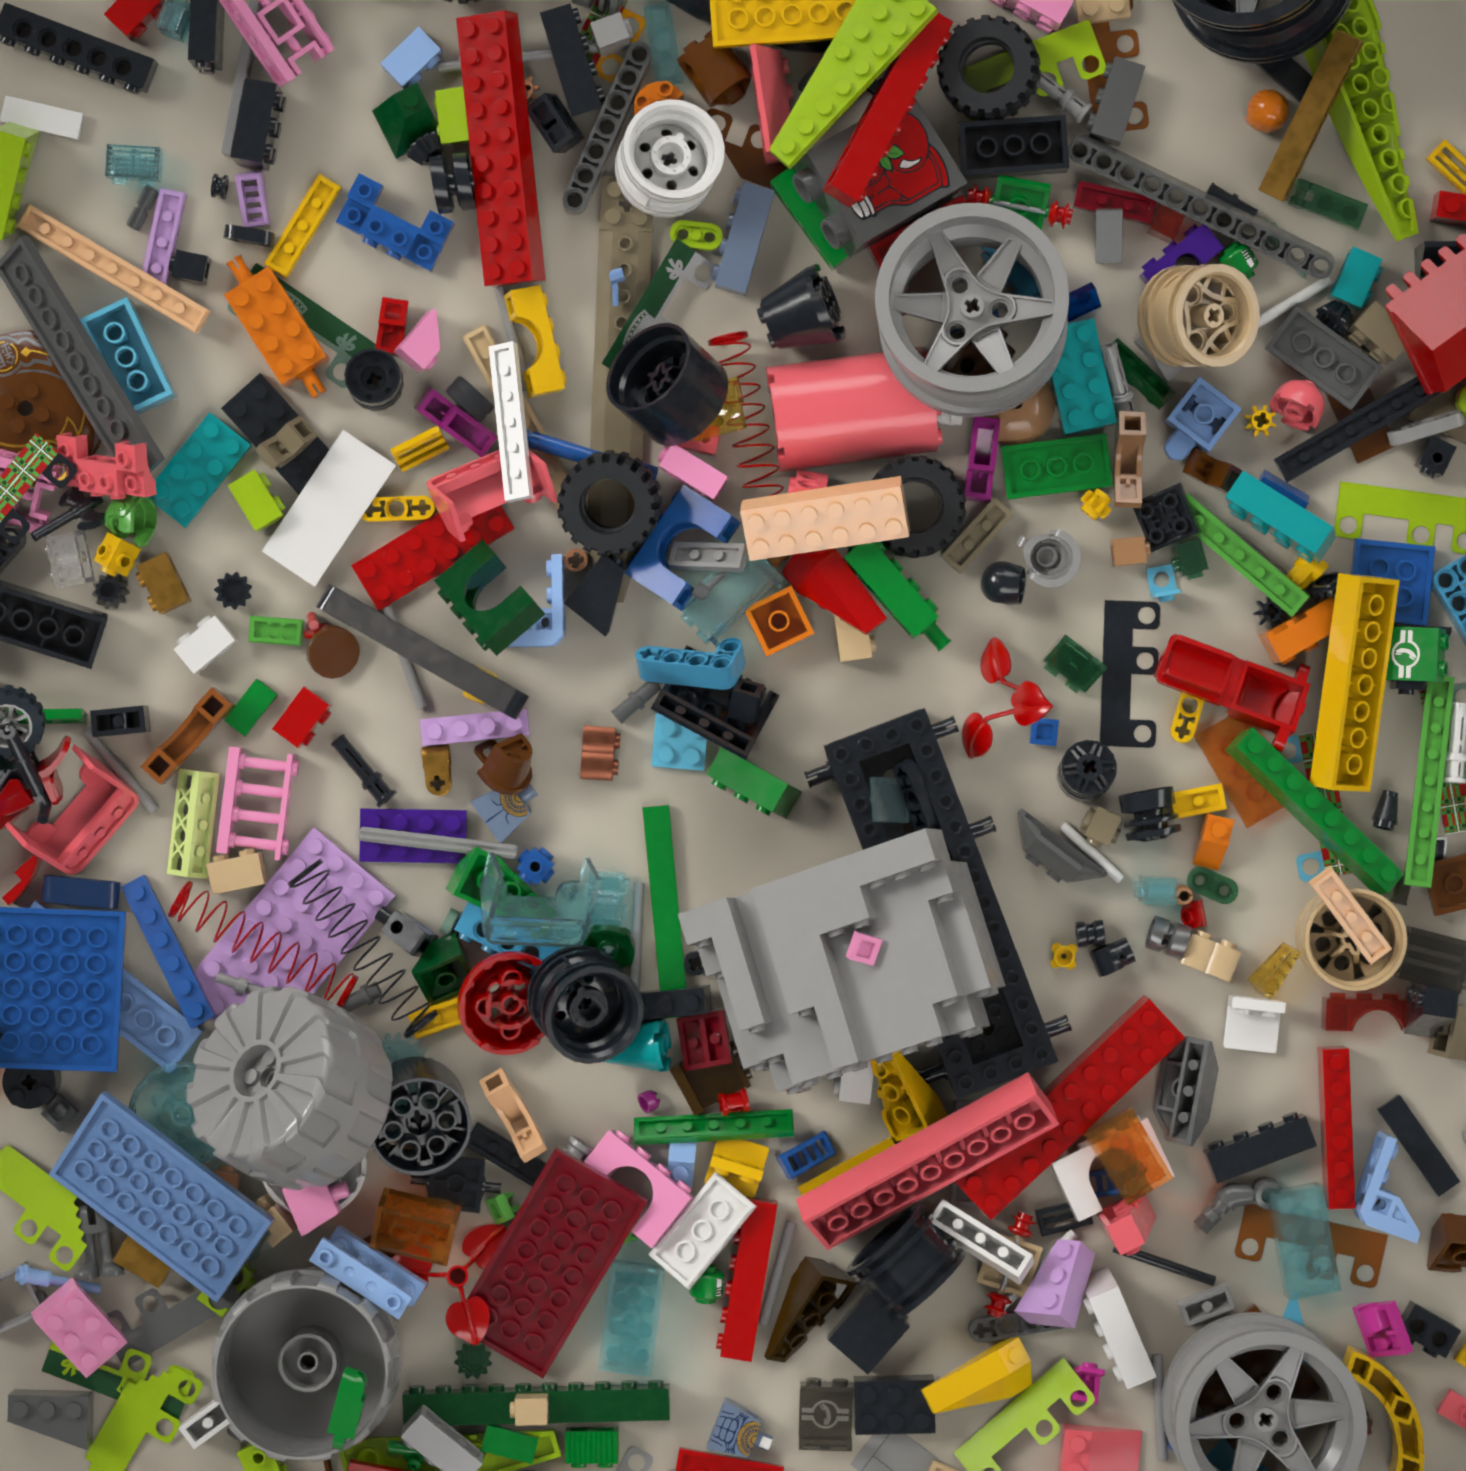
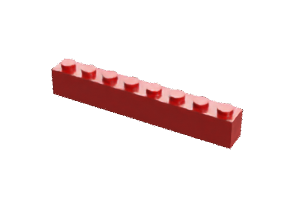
M938 12L888 66L822 191L847 207H851L857 202L861 203L869 191L866 188L869 180H874L880 171L879 161L882 157L885 158L893 146L890 143L893 135H897L905 123L902 120L905 112L909 113L916 103L914 95L917 90L920 91L928 80L926 76L928 69H932L940 57V54L937 53L940 46H944L951 37L952 32L949 29L953 21Z

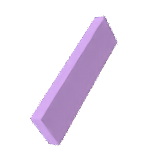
M160 188L142 271L168 286L171 273L169 271V262L171 256L175 255L187 194Z

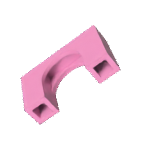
M620 1129L617 1132L609 1130L584 1163L609 1177L616 1170L625 1166L635 1167L647 1175L653 1187V1199L650 1207L631 1232L650 1248H653L695 1197L690 1193L692 1189L685 1182L679 1180L677 1183L670 1177L672 1172L661 1163L655 1165L649 1160L651 1155L640 1146L636 1149L629 1143L631 1138Z

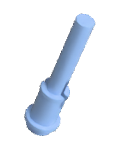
M28 1264L19 1265L15 1274V1281L19 1282L20 1285L28 1283L45 1288L49 1285L61 1287L71 1279L52 1275L49 1270L30 1268ZM77 1281L86 1292L100 1293L101 1284Z

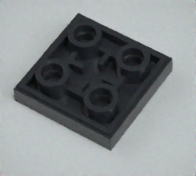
M1181 483L1142 498L1141 508H1133L1146 541L1150 544L1151 552L1201 532Z

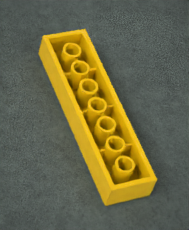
M1338 573L1310 783L1313 786L1339 791H1371L1400 580Z

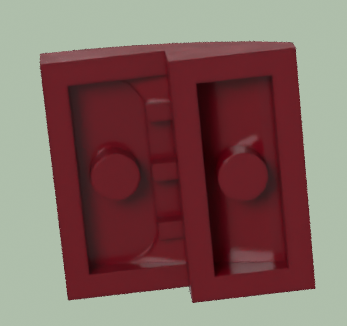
M725 1010L676 1018L684 1071L733 1063Z

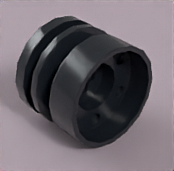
M376 348L363 349L354 354L347 363L344 373L346 387L353 400L363 409L371 411L386 410L393 406L401 397L404 387L403 376L394 357L386 351ZM377 377L380 380L378 387L374 388L371 384V378Z
M1083 740L1072 745L1065 752L1057 767V781L1060 789L1067 797L1079 802H1090L1099 799L1110 788L1117 774V762L1114 754L1106 745L1093 740ZM1092 765V770L1088 774L1084 773V766Z
M1173 786L1148 789L1118 796L1121 813L1134 814V819L1123 823L1124 828L1136 826L1137 831L1125 834L1127 841H1153L1167 838L1171 834L1181 831L1180 824L1168 825L1167 822L1168 820L1179 818L1178 813H1166L1165 811L1166 807L1176 804Z

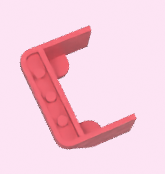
M500 450L437 475L426 483L429 494L447 530L460 542L466 540L464 533L473 524L472 517L507 503L504 498ZM529 450L534 498L521 501L535 503L542 496H545L552 503L557 502V496L546 463Z
M75 744L71 749L84 762L79 770V778L86 786L53 824L49 822L40 824L36 821L25 832L10 822L5 824V827L25 849L67 875H75L81 872L136 809L139 803L138 795L99 760Z

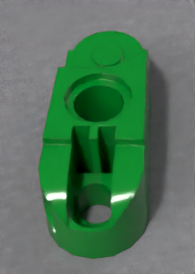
M346 1366L344 1369L327 1433L335 1434L332 1448L343 1451L347 1438L354 1439L367 1394H365L367 1376L361 1370Z

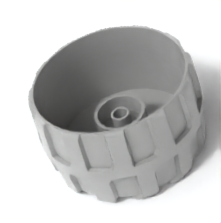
M275 986L264 987L248 994L245 1002L242 1004L234 1003L224 1010L214 1023L216 1029L210 1038H204L200 1042L193 1058V1062L196 1065L193 1082L187 1084L186 1102L193 1108L196 1122L191 1127L197 1139L215 1149L214 1156L240 1172L282 1188L301 1190L307 1187H323L338 1180L340 1176L348 1172L366 1156L384 1125L389 1112L393 1081L392 1067L379 1036L369 1026L342 1007L296 987H286L283 989Z
M317 1265L277 1272L248 1289L228 1311L219 1328L211 1353L213 1355V1378L210 1384L214 1401L219 1402L223 1413L230 1422V1430L241 1441L246 1440L256 1448L266 1452L267 1457L283 1462L286 1459H311L313 1463L331 1459L341 1452V1450L332 1448L335 1434L327 1433L346 1366L359 1369L367 1376L365 1390L367 1397L354 1439H346L343 1451L363 1441L380 1424L394 1401L400 1383L403 1359L396 1320L394 1316ZM304 1355H312L315 1358L316 1364L311 1367L306 1366L303 1363L302 1357Z

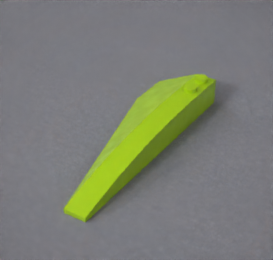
M1352 0L1337 26L1318 44L1305 51L1304 54L1314 76L1336 30H1341L1364 41L1329 115L1370 198L1394 239L1398 242L1418 234L1419 230L1413 199L1409 198L1408 195L1410 181L1409 175L1404 173L1402 161L1405 160L1404 148L1400 149L1398 137L1401 136L1395 98L1394 93L1390 92L1388 85L1391 76L1389 68L1386 69L1384 63L1385 43L1380 41L1381 21L1373 0Z

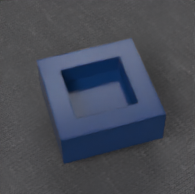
M1042 718L1032 724L1029 744L1056 746L1059 720Z

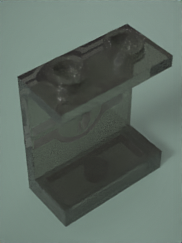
M808 1377L806 1381H800L799 1450L852 1451L853 1383H848V1379L833 1378L832 1382H822L821 1378Z

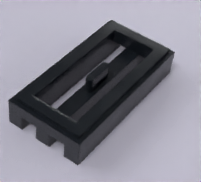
M1068 1202L1035 1210L1042 1237L1093 1224L1092 1216L1079 1222L1075 1221L1046 1229L1045 1224L1074 1217L1072 1212L1044 1219L1042 1217L1045 1214L1070 1208Z

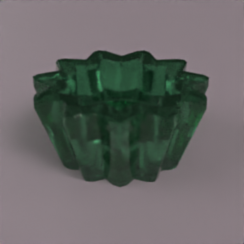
M463 1343L462 1350L456 1351L458 1358L454 1361V1364L459 1366L458 1373H465L467 1379L471 1376L479 1379L480 1374L488 1373L487 1367L492 1365V1362L488 1359L491 1352L485 1351V1344L478 1346Z

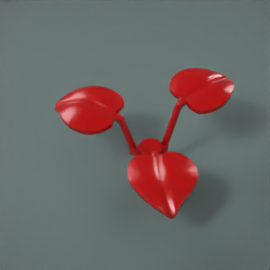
M993 637L988 642L981 657L980 669L983 678L988 683L995 684L1000 681L1001 684L1016 690L1011 697V704L1014 708L991 714L984 718L978 712H974L967 717L962 728V743L966 754L971 759L985 755L992 745L993 732L990 725L987 724L988 721L1014 714V718L1019 725L1029 726L1042 719L1053 708V705L1046 699L1036 683L1024 681L1018 686L1004 678L1011 672V658L1007 648L997 637Z
M489 1224L469 1232L463 1241L462 1251L471 1259L464 1266L455 1265L451 1267L448 1273L429 1272L432 1267V1260L427 1252L420 1248L402 1250L391 1258L426 1282H428V1277L446 1278L447 1283L451 1287L458 1288L461 1302H455L449 1306L445 1315L446 1325L456 1337L472 1345L480 1343L488 1329L490 1320L489 1308L481 1297L473 1296L466 1300L463 1286L468 1280L467 1269L474 1262L481 1269L486 1267L506 1233L504 1225Z

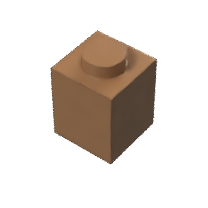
M1144 536L1110 540L1112 567L1147 563V558L1151 557L1150 544L1145 542Z

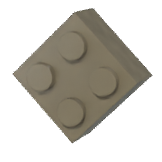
M1376 301L1368 305L1359 314L1347 331L1349 334L1348 339L1357 347L1362 345L1369 352L1368 356L1378 364L1382 363L1385 366L1391 363L1404 350L1386 309Z

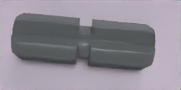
M149 186L143 188L136 202L138 206H134L126 222L128 227L136 231L141 229L148 215L147 210H151L158 196L157 190Z

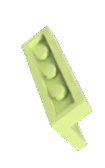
M179 769L167 874L208 879L206 863H210L220 773ZM188 775L192 776L189 790L187 788ZM187 803L188 814L185 816L184 805ZM184 829L185 840L182 842L180 838L181 832ZM181 856L182 867L181 870H177L178 858Z

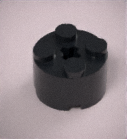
M5 1069L2 1079L4 1093L9 1102L14 1106L24 1109L38 1108L51 1101L57 1094L61 1086L60 1070ZM30 1076L32 1079L37 1080V1083L33 1086L27 1082V1078Z

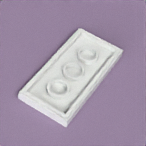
M715 1172L648 1255L687 1289H691L757 1206L720 1174Z

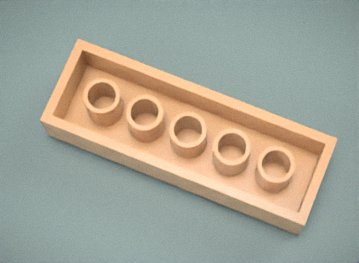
M901 476L742 500L740 508L750 561L909 537L910 531Z

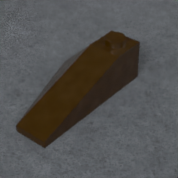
M805 1256L791 1277L764 1357L767 1360L785 1363L807 1341V1334L817 1325L821 1327L826 1322L824 1317L834 1307L838 1310L845 1303L857 1285L855 1279L823 1259Z

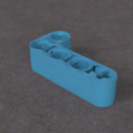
M1465 555L1436 570L1432 575L1431 588L1466 646V589L1463 585L1466 583V574L1461 569L1462 562L1466 560ZM1442 573L1449 577L1450 583L1447 588L1441 587L1438 583V578ZM1455 596L1460 597L1463 601V607L1460 611H1456L1452 607V600Z
M738 638L722 640L714 653L657 646H645L638 649L635 653L640 679L647 682L726 690L735 686L746 666L743 645Z

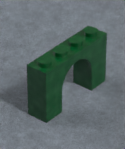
M482 539L434 581L440 588L437 592L446 604L452 602L451 611L459 620L464 617L465 621L462 623L472 636L477 633L478 637L475 640L484 651L490 649L497 656L541 619L545 613L522 586H519L497 606L483 611L476 610V601L480 592L507 568Z

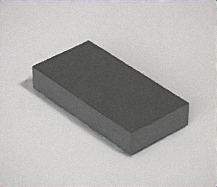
M1096 209V263H1122L1123 209Z

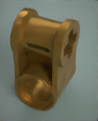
M449 744L422 747L421 755L426 788L433 795L444 796L452 788ZM437 777L445 781V785L441 786V791L433 787V782L437 781Z

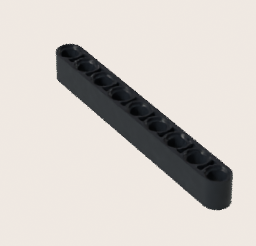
M328 584L316 605L318 609L517 720L529 698L528 695L331 584Z

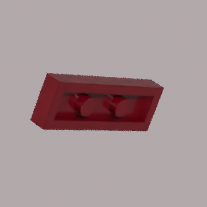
M1079 180L1072 208L1096 213V209L1122 208L1124 220L1151 225L1156 201L1142 194Z

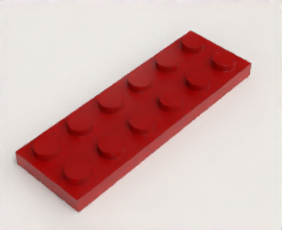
M497 506L472 517L473 524L464 533L466 540L460 542L447 530L440 514L437 513L352 564L351 567L377 610L381 611L444 573L482 539L487 545H490L515 530L502 506Z

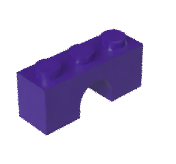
M1194 224L1183 233L1185 239L1178 244L1174 240L1162 250L1165 255L1156 261L1153 257L1141 267L1144 272L1139 277L1147 284L1161 270L1175 266L1176 260L1180 257H1189L1198 266L1203 265L1217 255L1224 247L1206 225L1202 224L1200 227H1197Z

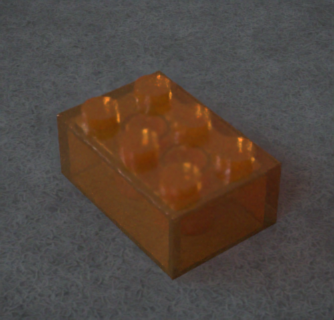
M1131 1107L1125 1108L1083 1134L1124 1204H1131L1173 1179L1172 1174Z
M384 1187L377 1206L369 1247L447 1267L454 1246L462 1206Z

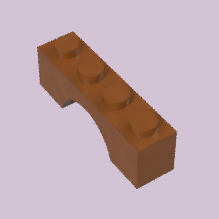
M211 687L193 707V710L180 727L164 743L158 746L140 767L160 785L166 784L235 707V704L217 688Z

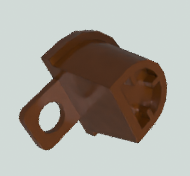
M522 733L500 743L490 739L475 746L474 753L484 764L478 770L477 775L490 789L504 795H515L522 793L528 788L532 779V768L530 765L533 751L531 744ZM486 748H491L492 750L489 756L486 757L483 753V750Z

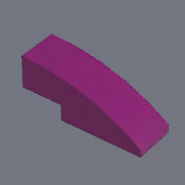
M430 387L414 407L415 410L480 457L487 453L498 438V436Z
M974 417L963 492L966 501L989 503L991 500L1001 419Z

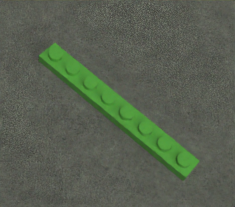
M1444 677V683L1426 681L1403 885L1430 889L1432 885L1455 677Z

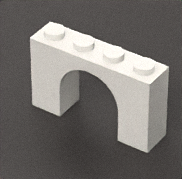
M1137 1115L1126 1120V1126L1116 1130L1115 1126L1101 1132L1102 1137L1095 1141H1092L1091 1138L1085 1139L1077 1143L1078 1149L1068 1152V1150L1064 1151L1050 1165L1078 1222L1103 1211L1090 1184L1089 1169L1094 1158L1106 1149L1121 1148L1129 1152L1135 1159L1148 1187L1152 1188L1175 1177L1148 1118H1140Z

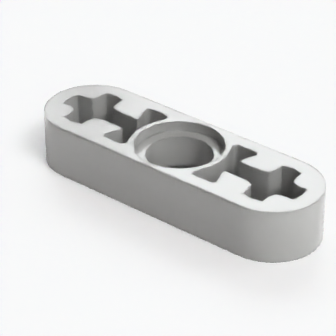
M1453 410L1396 427L1387 431L1390 446H1396L1460 427L1466 422L1462 411Z

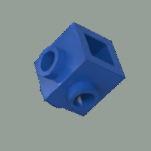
M534 847L531 851L526 848L517 859L520 863L517 867L520 871L518 876L529 885L533 882L538 885L541 881L546 884L555 873L552 869L556 864L552 861L554 856L543 847L540 849ZM534 861L540 864V870L537 872L532 871L530 868L531 863Z

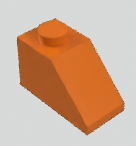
M1204 813L1192 861L1193 865L1219 870L1229 845L1235 820Z

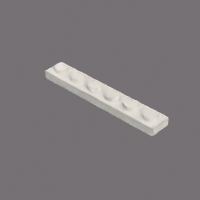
M511 341L489 346L504 498L509 503L534 498L517 343Z

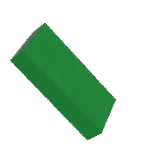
M255 679L224 721L246 737L278 694L259 679Z
M487 1425L481 1451L532 1464L539 1436L496 1425Z

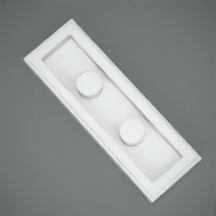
M5 96L0 122L5 124L12 122L43 133L79 141L85 115L71 110Z

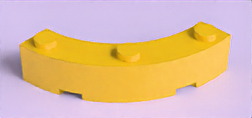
M1348 1345L1342 1360L1343 1364L1348 1368L1355 1381L1365 1386L1379 1399L1389 1419L1392 1432V1456L1388 1471H1423L1425 1459L1423 1429L1410 1396L1384 1365L1362 1350Z

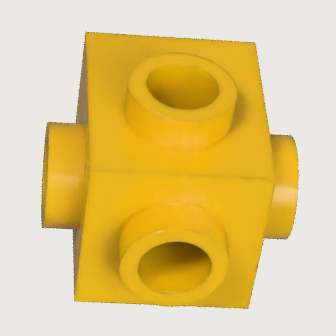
M107 532L93 560L102 565L101 571L113 577L117 573L127 577L130 570L134 567L141 548Z

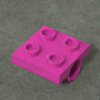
M1395 1300L1361 1303L1352 1307L1370 1356L1407 1355L1414 1351Z

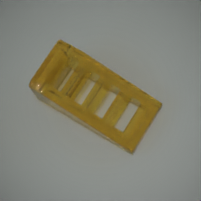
M1283 942L1247 980L1259 994L1271 1000L1297 961L1300 952Z

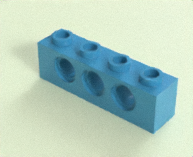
M469 902L454 929L459 932V938L469 943L475 940L483 944L481 949L492 955L497 952L506 951L525 952L527 947L534 946L539 950V959L543 961L552 953L563 949L560 945ZM481 922H487L492 927V933L487 937L481 936L478 933V925ZM505 934H511L516 940L515 946L511 949L505 948L501 943V938ZM519 961V962H518V963H520V964H522V965H524V966H526V967L532 969V970L529 972L531 975H533V973L535 972L536 968L538 967V966L526 964L525 962H522V961Z

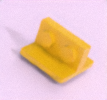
M744 1139L716 1141L705 1176V1184L716 1172L744 1196L754 1198L764 1173V1165L769 1147Z

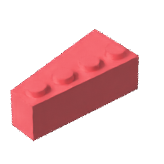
M1143 1188L1137 1193H1132L1102 1208L1103 1211L1096 1213L1110 1242L1120 1255L1126 1254V1256H1130L1141 1250L1140 1246L1146 1243L1157 1216Z

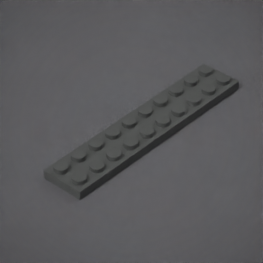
M28 235L19 237L0 259L1 278L110 456L115 457V443L130 441V445L146 443L147 461L151 473L165 459L32 241Z

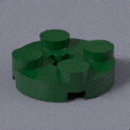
M597 924L590 927L589 932L583 939L582 945L596 947L606 952V949L602 947H613L614 949H612L611 953L607 954L620 966L621 970L627 965L629 967L634 960L635 942L628 928L611 924Z

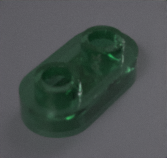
M1195 867L1187 874V886L1197 894L1221 904L1232 903L1238 896V886L1235 881L1204 867ZM1197 875L1204 877V882L1201 885L1195 883ZM1223 885L1228 887L1226 895L1219 893V889Z

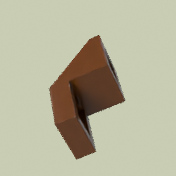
M1193 448L1182 473L1198 482L1228 493L1243 470L1231 463L1217 460L1203 451Z

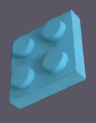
M656 713L651 766L704 771L707 739Z

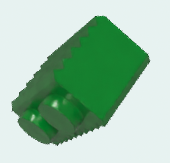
M566 1427V1464L571 1463L572 1468H585L587 1464L597 1463L599 1468H612L613 1463L618 1464L619 1427Z

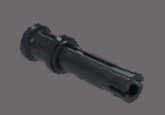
M344 734L331 743V746L336 749L363 782L361 784L362 788L369 791L377 801L376 805L379 808L397 794L395 790H391L382 779L383 775L380 772H374Z

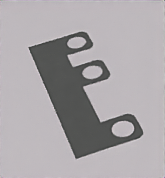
M232 1282L221 1300L216 1303L209 1297V1302L215 1309H227L234 1305L241 1295ZM151 1288L135 1299V1304L146 1322L131 1330L119 1310H113L108 1313L109 1318L116 1317L121 1321V1331L128 1342L116 1352L120 1362L122 1363L128 1349H136L150 1354L217 1315L197 1300L202 1291L196 1292L168 1309L156 1289ZM146 1296H154L158 1300L159 1306L155 1312H147L143 1308L142 1302ZM138 1355L130 1357L128 1360V1366L140 1360L142 1357Z

